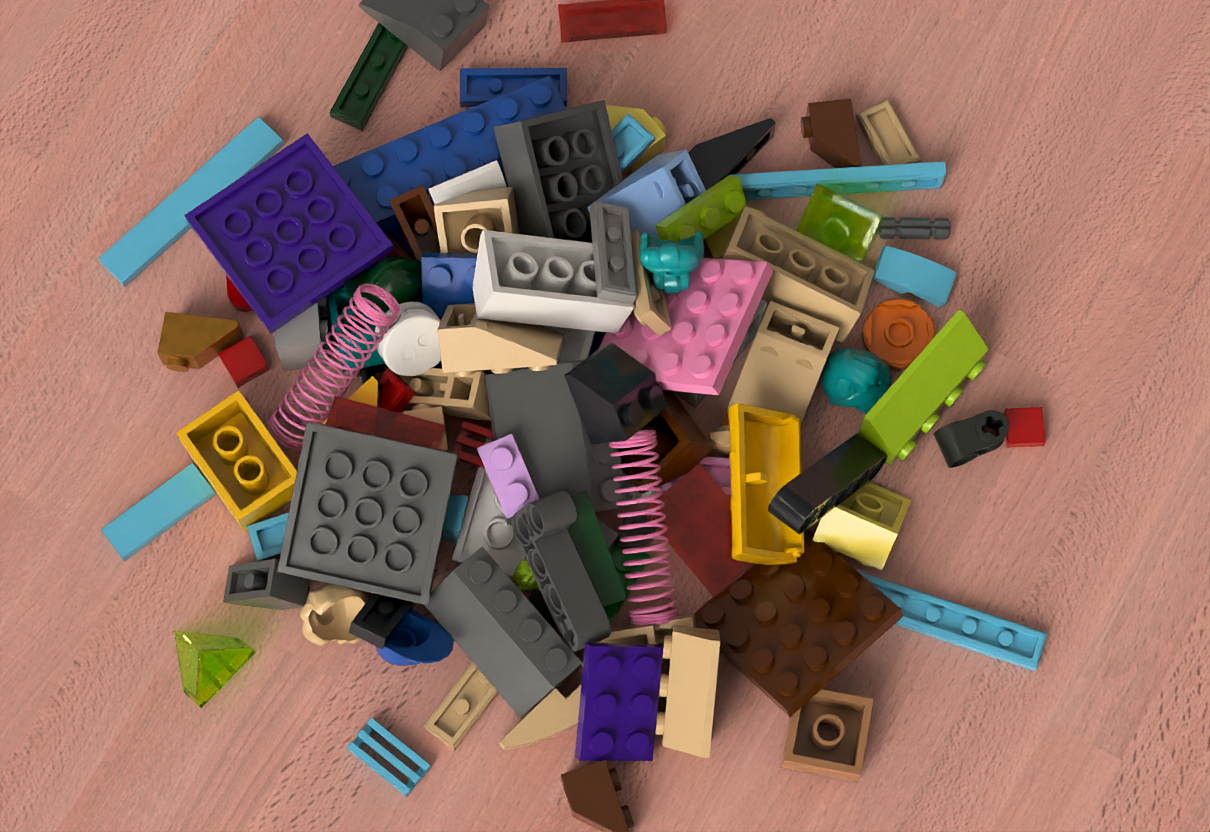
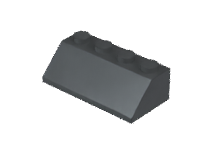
M483 546L456 567L431 592L429 603L424 605L439 624L451 634L456 644L520 719L536 707L554 688L557 689L577 672L582 665L580 659Z

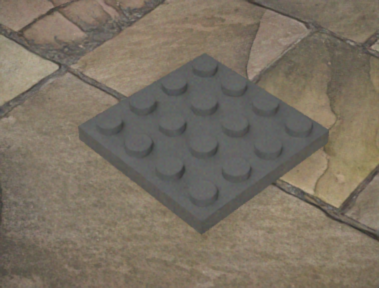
M308 421L277 572L427 605L430 600L459 453Z

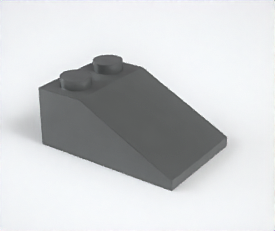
M362 0L359 3V7L439 71L485 27L489 4L484 0Z

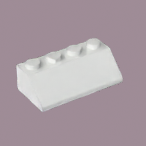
M483 230L480 235L472 287L478 319L618 333L635 308L634 302L633 304L597 298L592 243Z

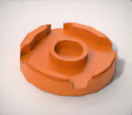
M903 298L888 299L878 304L867 315L862 331L864 349L877 355L889 366V369L895 371L906 370L936 336L934 321L929 313L927 314L921 309V306L916 302Z

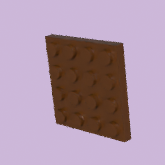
M809 529L804 531V553L801 554V557H797L796 563L780 565L752 563L695 612L696 627L719 630V652L789 717L903 617L900 607L824 542L813 541L814 534Z

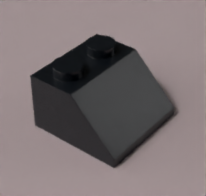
M612 342L604 344L564 375L590 444L627 441L667 408L663 391L656 382L655 373Z

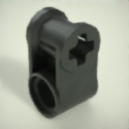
M989 410L968 419L950 423L933 434L948 468H954L999 448L1009 432V422L1001 412ZM985 425H988L990 429L996 428L998 430L995 437H993L991 432H983Z

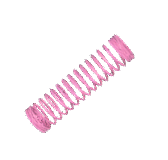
M374 284L359 285L353 295L354 297L349 301L350 305L344 308V314L338 316V323L332 325V332L326 334V341L320 343V349L314 352V358L309 359L308 367L303 368L302 375L297 377L296 384L290 388V393H286L285 401L280 402L279 409L275 410L267 422L268 429L279 443L293 450H301L303 442L295 441L284 435L277 426L292 437L304 439V436L295 435L287 431L279 424L277 418L286 420L305 434L306 421L322 423L329 417L330 412L334 410L336 404L341 400V395L346 393L347 387L353 382V378L357 377L359 370L364 367L365 361L370 358L371 352L375 351L377 343L382 341L383 335L390 328L389 326L394 324L401 313L398 302L388 291ZM361 292L370 293L383 300L390 308L392 315H386L375 303L363 298ZM351 308L362 320L378 326L380 333H374L362 320L353 315H348L347 310ZM357 310L363 312L367 317L371 318L373 321L365 318ZM345 317L355 328L341 323V319ZM351 319H353V320H355V321H358V322H359L360 324H362L367 330H365V329L359 327L358 325H356ZM339 326L346 335L335 332V328ZM344 327L355 332L361 339L350 334ZM356 329L372 335L374 341H367ZM330 335H333L339 343L329 341ZM338 336L345 338L350 343H352L356 348L349 346L348 344L343 342ZM352 339L366 344L368 350H361ZM328 344L331 350L335 353L329 350H324L323 345ZM331 344L344 350L350 357L340 353ZM348 349L360 353L362 359H355ZM321 352L328 361L317 358V354ZM326 353L336 357L345 366H342L334 362L331 358H329L326 355ZM342 358L353 361L356 368H350ZM315 361L321 369L311 367V363ZM320 362L332 367L339 375L327 370ZM337 367L348 370L350 376L344 377ZM306 370H310L314 377L305 375ZM313 370H316L324 374L334 384L323 380ZM332 376L342 379L344 385H338ZM303 378L309 386L299 384L300 379ZM308 379H311L320 384L321 386H323L327 392H324L316 388L313 384H311L308 381ZM326 385L337 388L338 394H332ZM298 387L302 394L293 392L294 388ZM301 387L311 390L322 401L311 397ZM321 394L330 396L332 402H326ZM292 395L296 402L288 401L287 399ZM295 395L306 399L317 410L304 405ZM315 403L325 405L326 411H321ZM283 404H286L289 410L282 409ZM290 404L301 408L311 419L296 412ZM310 412L320 414L321 419L315 420Z
M639 430L627 441L610 442L609 444L611 448H629L652 444L639 449L613 452L610 454L611 457L654 455V457L649 459L616 464L611 468H656L640 474L614 477V481L629 479L658 480L638 487L616 489L615 493L632 491L659 492L645 498L617 501L616 505L635 503L661 504L643 511L619 513L617 516L619 518L637 515L663 516L645 523L619 526L620 530L640 527L664 528L661 531L648 535L626 536L620 539L622 542L642 539L665 540L663 543L650 547L623 549V554L644 551L667 552L656 558L629 560L623 563L624 566L647 563L668 564V566L654 571H639L625 574L624 577L626 578L649 575L669 576L668 579L660 582L632 584L626 587L627 590H639L656 586L671 588V590L662 594L640 595L627 599L628 602H642L658 598L672 600L671 603L663 606L631 609L628 612L629 620H631L630 624L634 626L666 624L678 618L677 608L672 606L676 603V599L667 596L675 590V587L665 584L673 579L672 574L664 572L672 566V563L662 560L670 555L671 551L661 548L669 542V539L659 536L668 530L667 526L658 524L666 518L664 513L657 512V510L665 506V503L655 499L663 494V490L653 487L661 483L662 478L651 475L658 472L661 467L657 464L649 463L658 459L659 454L647 451L658 445L655 430Z

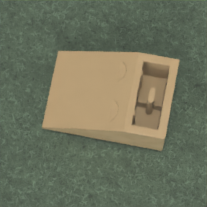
M770 301L728 408L733 404L741 403L793 414L800 418L801 426L834 347L840 327Z
M475 303L448 305L437 329L443 373L454 372L456 376H469L478 370H491L493 373L502 374L521 367H529L532 371L547 370L552 365H557L564 342V334L542 325L478 319Z

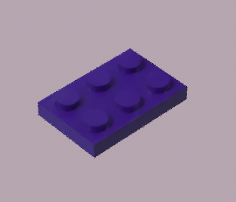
M585 643L575 757L579 761H653L663 647L658 644Z

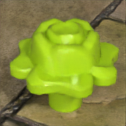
M525 558L516 567L512 580L518 585L521 592L533 589L541 592Z

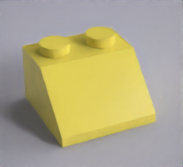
M869 482L821 518L812 540L824 542L834 552L850 556L864 566L882 570L912 500Z

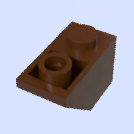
M605 760L561 774V782L574 818L602 832H629L628 829L635 827L628 805L620 806L616 794L617 791L622 790L615 768L608 770Z

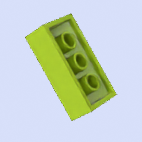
M959 309L864 416L858 435L888 456L886 463L890 466L898 458L905 461L918 445L914 439L921 431L928 434L941 419L937 413L946 404L951 408L964 392L960 388L968 378L974 381L987 366L983 360L988 352V347L964 312Z

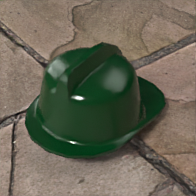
M387 255L372 269L362 271L354 278L344 281L343 284L345 292L350 298L354 297L353 295L359 285L374 284L388 291L398 304L406 302L423 303V296L421 294L422 269L421 261ZM361 292L363 298L375 303L382 311L390 310L388 305L377 296Z

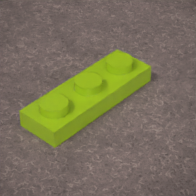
M727 176L657 223L655 226L659 239L678 243L685 238L695 235V231H700L703 233L704 240L738 217L744 206H747L740 177Z

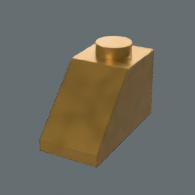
M165 312L158 355L163 365H166L168 369L173 371L187 372L189 368L201 369L218 357V353L239 342L242 339L243 331L238 320Z

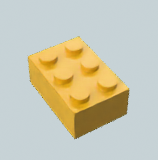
M239 390L176 432L183 447L244 532L248 530L247 526L261 522L292 500L297 470Z

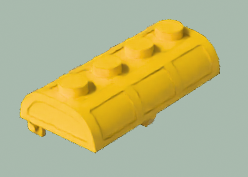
M733 404L728 408L732 558L737 561L763 565L796 563L797 557H801V554L804 553V532L801 534L796 533L767 510L777 492L785 484L802 473L800 418L793 414L751 405Z

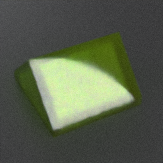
M817 184L796 231L862 264L878 235L883 215Z

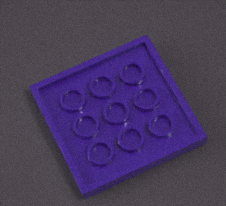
M308 133L184 215L188 224L270 334L344 284V281L354 278L394 250L391 241Z

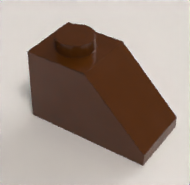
M851 99L808 103L806 116L801 117L800 123L802 137L809 138L810 150L834 168L861 167Z
M421 185L389 200L414 259L421 261L423 253H440L434 207L424 186Z

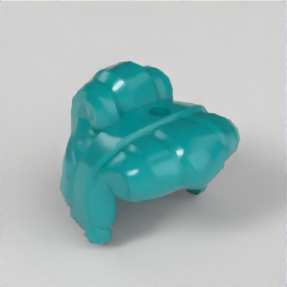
M695 231V235L685 238L678 243L670 240H660L652 236L649 237L648 232L641 235L639 257L642 265L653 273V283L656 288L665 291L667 294H676L688 289L691 282V273L702 262L704 254L703 233Z
M842 348L834 351L829 356L821 382L824 393L830 398L829 402L831 405L854 407L861 413L867 414L891 386L889 366L874 353L857 348Z

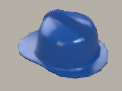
M412 609L383 650L378 647L376 649L378 654L392 665L428 664L439 662L448 657L453 650L454 639L441 625L427 619Z

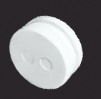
M406 302L399 304L401 313L394 324L389 326L390 328L383 335L382 341L377 343L376 350L388 368L396 374L416 376L427 372L430 368H434L441 361L437 333L441 320L433 309L426 304ZM388 310L385 314L392 315V312ZM376 326L374 333H380L378 326Z

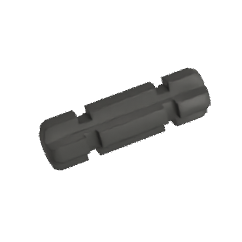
M883 217L879 222V236L882 239H894L895 236H899L900 239H929V236H933L934 239H947L950 235V221L948 218H935L934 221H930V218L900 217V221H896L895 217Z

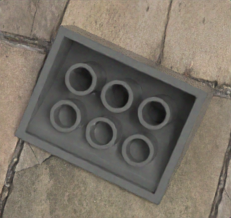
M605 100L495 126L494 131L508 187H513L519 233L522 235L592 243L590 212L587 207L623 181Z
M585 359L557 363V365H552L551 368L543 371H532L529 368L508 373L484 375L494 441L511 433L514 434L540 498L562 490L566 491L570 496L587 490L595 512L628 506L616 505L617 501L627 500L626 492H614L616 489L625 488L624 480H613L614 477L623 476L622 468H611L613 465L621 464L620 456H610L611 453L620 452L619 448L609 447L610 443L590 444L564 376ZM512 517L506 519L507 525H512Z

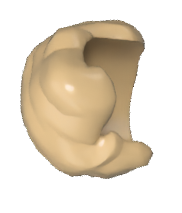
M324 583L316 590H311L306 604L300 611V617L304 620L302 626L303 635L310 642L318 646H323L336 640L342 645L345 643H359L361 638L349 633L352 620L369 600L367 595L361 590L330 583Z

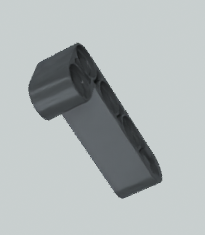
M562 490L526 504L513 515L512 527L563 641L575 652L585 648V643H597L609 638L611 627L567 530L576 521L577 512L571 496Z

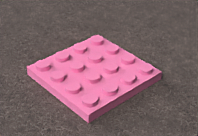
M702 258L701 264L691 273V282L688 289L676 294H667L665 292L671 330L661 336L657 335L648 325L643 326L640 324L633 310L618 333L606 332L599 348L611 342L655 373L656 382L661 390L719 395L771 278L773 269L768 262Z

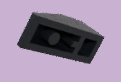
M769 118L696 144L688 152L706 191L728 175L738 174L773 138L776 125L773 119Z

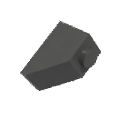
M278 559L230 565L223 602L277 610L302 608L306 604L309 595L310 579L277 572Z

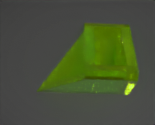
M174 631L183 692L200 708L256 653L250 646L236 637Z

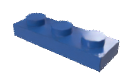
M461 68L460 107H475L549 75L565 107H567V68Z

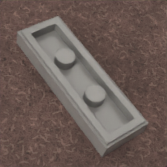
M594 201L590 207L597 298L633 304L637 298L629 208Z

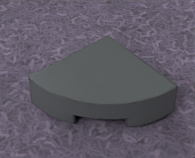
M645 515L625 517L623 525L645 523L658 518ZM640 527L621 530L618 546L638 547L646 545L654 539L622 542L620 539L626 536L648 535L660 531L661 528Z

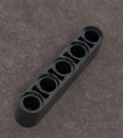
M855 434L785 484L774 496L767 511L796 533L801 534L869 483L881 470L888 456L863 437Z

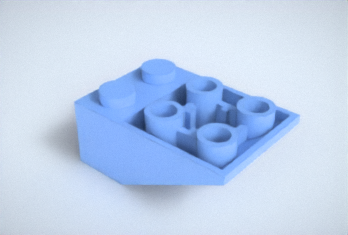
M680 150L656 155L596 201L629 208L631 232L637 230L641 235L648 232L649 237L652 236L659 239L655 225L704 193L706 189L687 150Z

